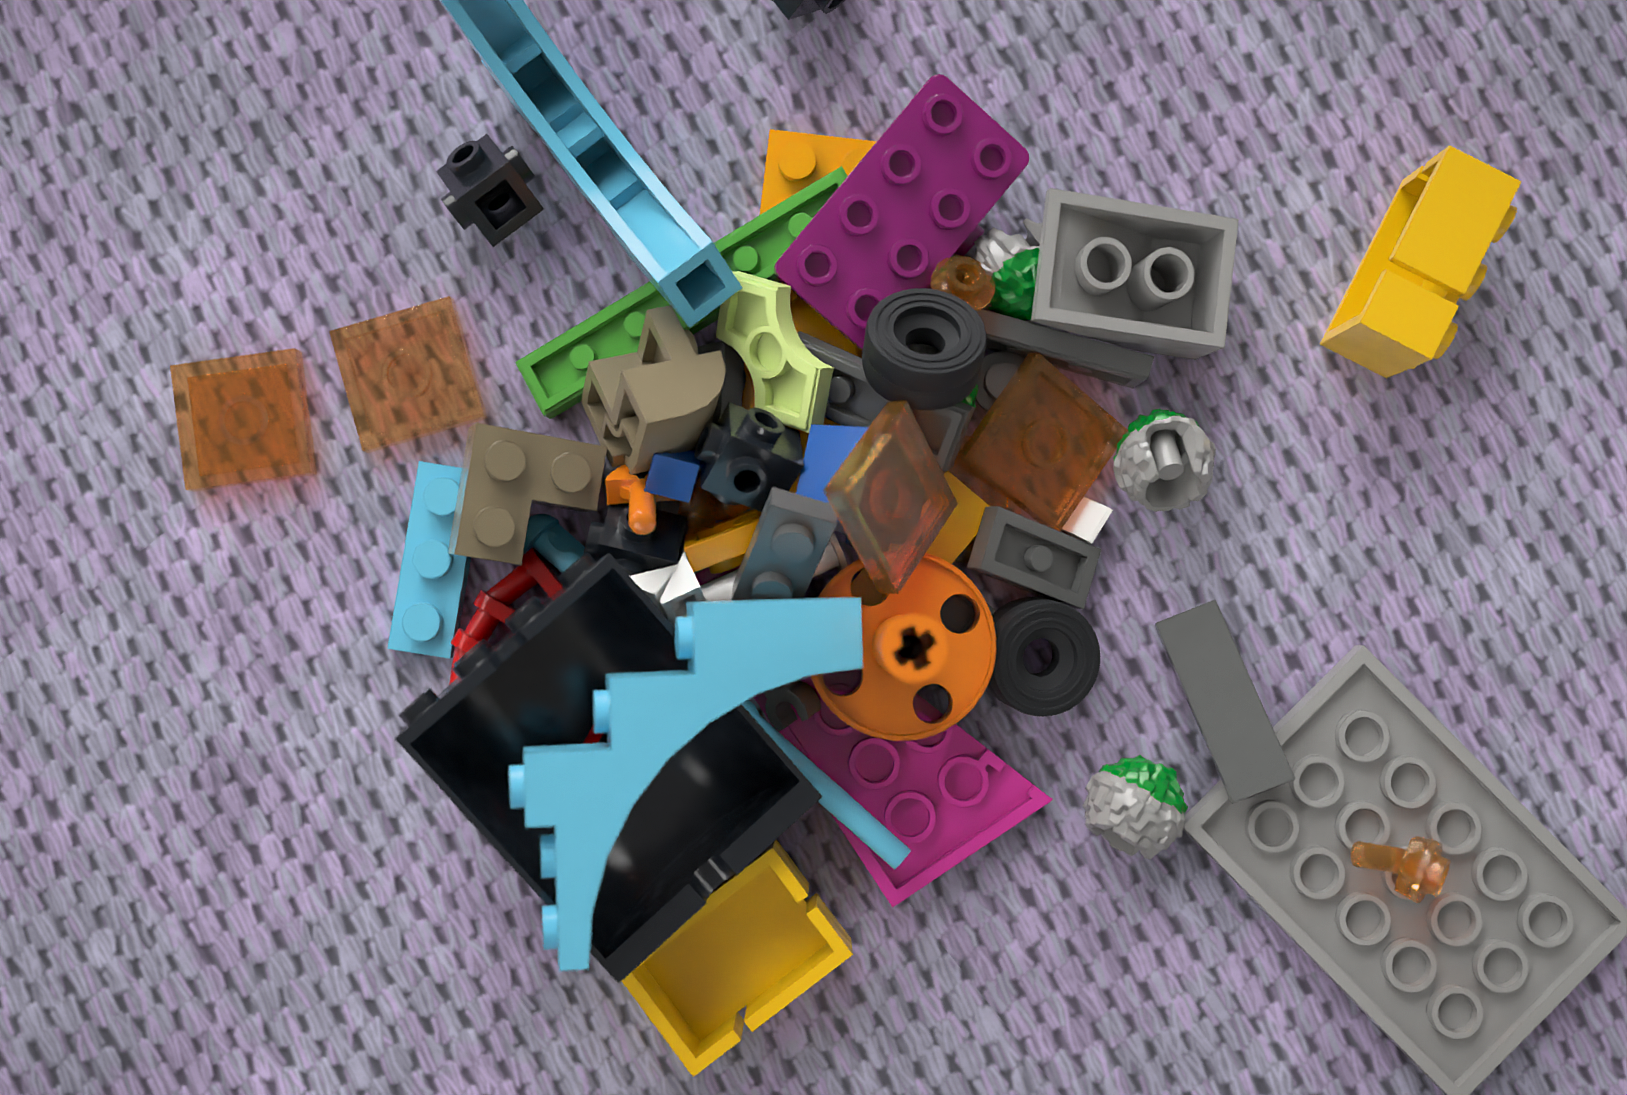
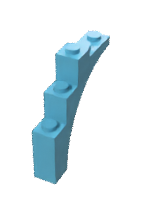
M439 0L515 109L538 134L575 187L599 213L631 260L665 300L672 305L673 309L689 328L742 289V286L712 240L686 213L630 145L572 69L523 0Z
M824 597L686 602L687 617H676L675 649L677 659H688L687 671L606 674V690L593 691L595 733H607L608 743L523 747L524 765L509 766L511 809L525 808L526 828L554 826V834L540 835L541 878H555L556 905L542 906L543 950L557 949L559 971L589 968L592 912L607 857L632 806L665 762L709 722L761 692L810 675L863 668L861 598Z

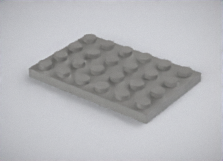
M1355 645L1273 727L1296 779L1234 804L1231 803L1222 780H1220L1185 815L1183 830L1445 1095H1470L1627 936V909L1364 645Z

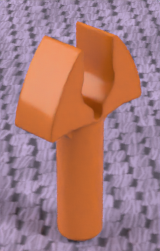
M621 465L605 479L607 504L629 503V526L631 530L640 535L648 534L656 526V502L679 500L645 492L644 489L648 475L644 479H639L638 476L630 474L629 468L626 465Z

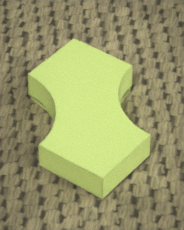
M734 271L733 274L742 286V289L720 305L716 338L732 346L744 360L754 385L755 408L772 413L783 425L809 433L811 424H824L834 367L817 359L801 341L791 314V286L740 271Z

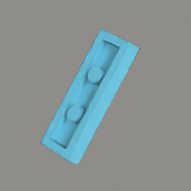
M422 461L418 463L387 649L449 659L453 658L455 646L451 644V640L458 628H460L471 557L448 554L462 471L460 467Z

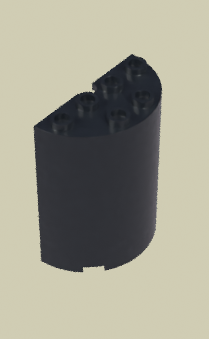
M589 552L582 555L557 577L564 587L543 604L535 595L530 597L504 620L505 625L511 630L493 647L483 638L453 664L452 670L458 678L439 695L431 688L427 689L398 715L406 726L395 737V740L547 906L556 905L555 878H541L540 835L554 834V826L526 828L525 808L511 809L509 766L524 765L523 747L583 744L594 725L593 691L606 690V674L688 670V659H677L675 627L610 553L597 561ZM742 704L709 722L665 762L632 806L607 857L592 912L590 953L618 984L706 904L710 894L723 881L733 875H738L823 797ZM603 733L598 743H608L607 733Z

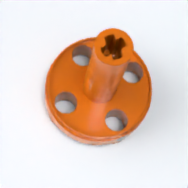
M905 549L887 550L870 554L854 561L831 579L818 598L853 597L851 580L855 573L866 568L875 569L884 575L888 584V591L884 600L876 606L861 604L863 668H860L861 680L859 685L849 693L838 694L831 691L825 685L823 674L810 675L817 692L830 710L842 721L872 737L893 741H911L930 737L947 730L963 719L975 707L983 696L993 673L997 650L996 632L986 600L975 584L961 570L929 553ZM953 595L967 598L975 611L972 625L962 633L949 631L943 625L940 616L943 603ZM909 635L914 644L909 647L910 654L902 657L898 652V648L902 645L901 638ZM928 684L940 685L948 696L946 712L940 718L933 721L918 718L913 708L915 694L920 688Z

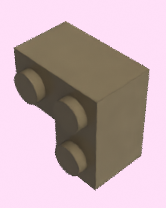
M475 423L469 427L448 554L521 565L531 503L581 512L597 511L607 447L482 423Z

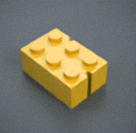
M1450 145L1427 161L1425 167H1419L1404 178L1320 345L1385 378L1408 369H1414L1433 358H1440L1452 343L1458 329V324L1452 322L1459 307L1456 305L1458 299L1467 301L1477 291L1487 272V265L1481 262L1491 242H1498L1515 218L1517 208L1511 205V202L1522 181Z
M777 839L738 875H733L723 881L710 894L706 904L622 980V983L693 1077L741 1041L744 1022L753 1032L853 955L850 936L820 896L815 893L808 900L805 899L809 896V882ZM746 1006L745 1017L743 1019V1017L740 1015L738 1011H740L742 1008Z

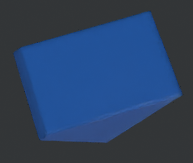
M695 450L679 453H654L644 491L689 503L700 467V460L694 457Z

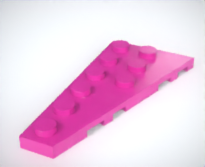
M740 565L716 574L710 573L709 567L697 573L695 577L701 586L739 569ZM861 669L824 673L823 680L831 691L838 694H846L853 691L859 685ZM811 676L799 680L807 683L815 690L821 702V709L809 719L802 721L795 707L790 704L798 719L785 729L778 731L911 849L907 857L894 870L832 815L892 907L1053 800L957 724L936 735L911 741L884 740L852 728L836 716L825 704L817 692ZM761 692L753 697L767 717L765 708L767 698ZM917 693L915 694L913 708L918 718L933 721L943 715Z

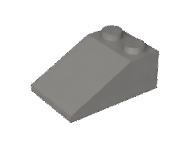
M1049 188L1046 191L1031 321L1135 351L1193 360L1225 348L1239 219Z

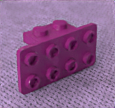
M942 74L933 75L776 261L774 266L775 275L785 285L791 286V290L855 346L863 350L867 321L875 306L887 296L899 291L916 288L937 290L945 279L938 272L953 254L961 259L975 245L974 242L985 231L979 223L1028 165L1029 153L1025 147L949 78Z

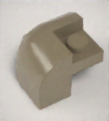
M672 305L647 309L637 352L589 361L581 403L600 445L607 447L606 456L612 467L626 465L632 475L649 471L654 453H679L695 449L705 425L713 419L726 373L721 350L698 355L697 344L693 334L688 329H683Z

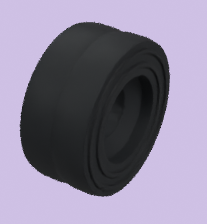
M924 288L907 289L893 293L881 300L868 318L862 352V365L865 377L880 396L904 408L933 411L954 406L973 391L979 380L987 345L985 326L979 314L968 303L952 294ZM909 344H925L939 349L941 353L935 355L921 354L908 349L907 346Z
M1033 596L1013 600L992 614L997 650L993 673L987 689L995 698L1021 713L1045 717L1058 715L1072 709L1088 695L1096 681L1100 668V646L1095 631L1081 613L1066 604ZM1044 638L1051 645L1052 660L1049 666L1042 672L1029 673L1023 662L1024 651L1032 641Z

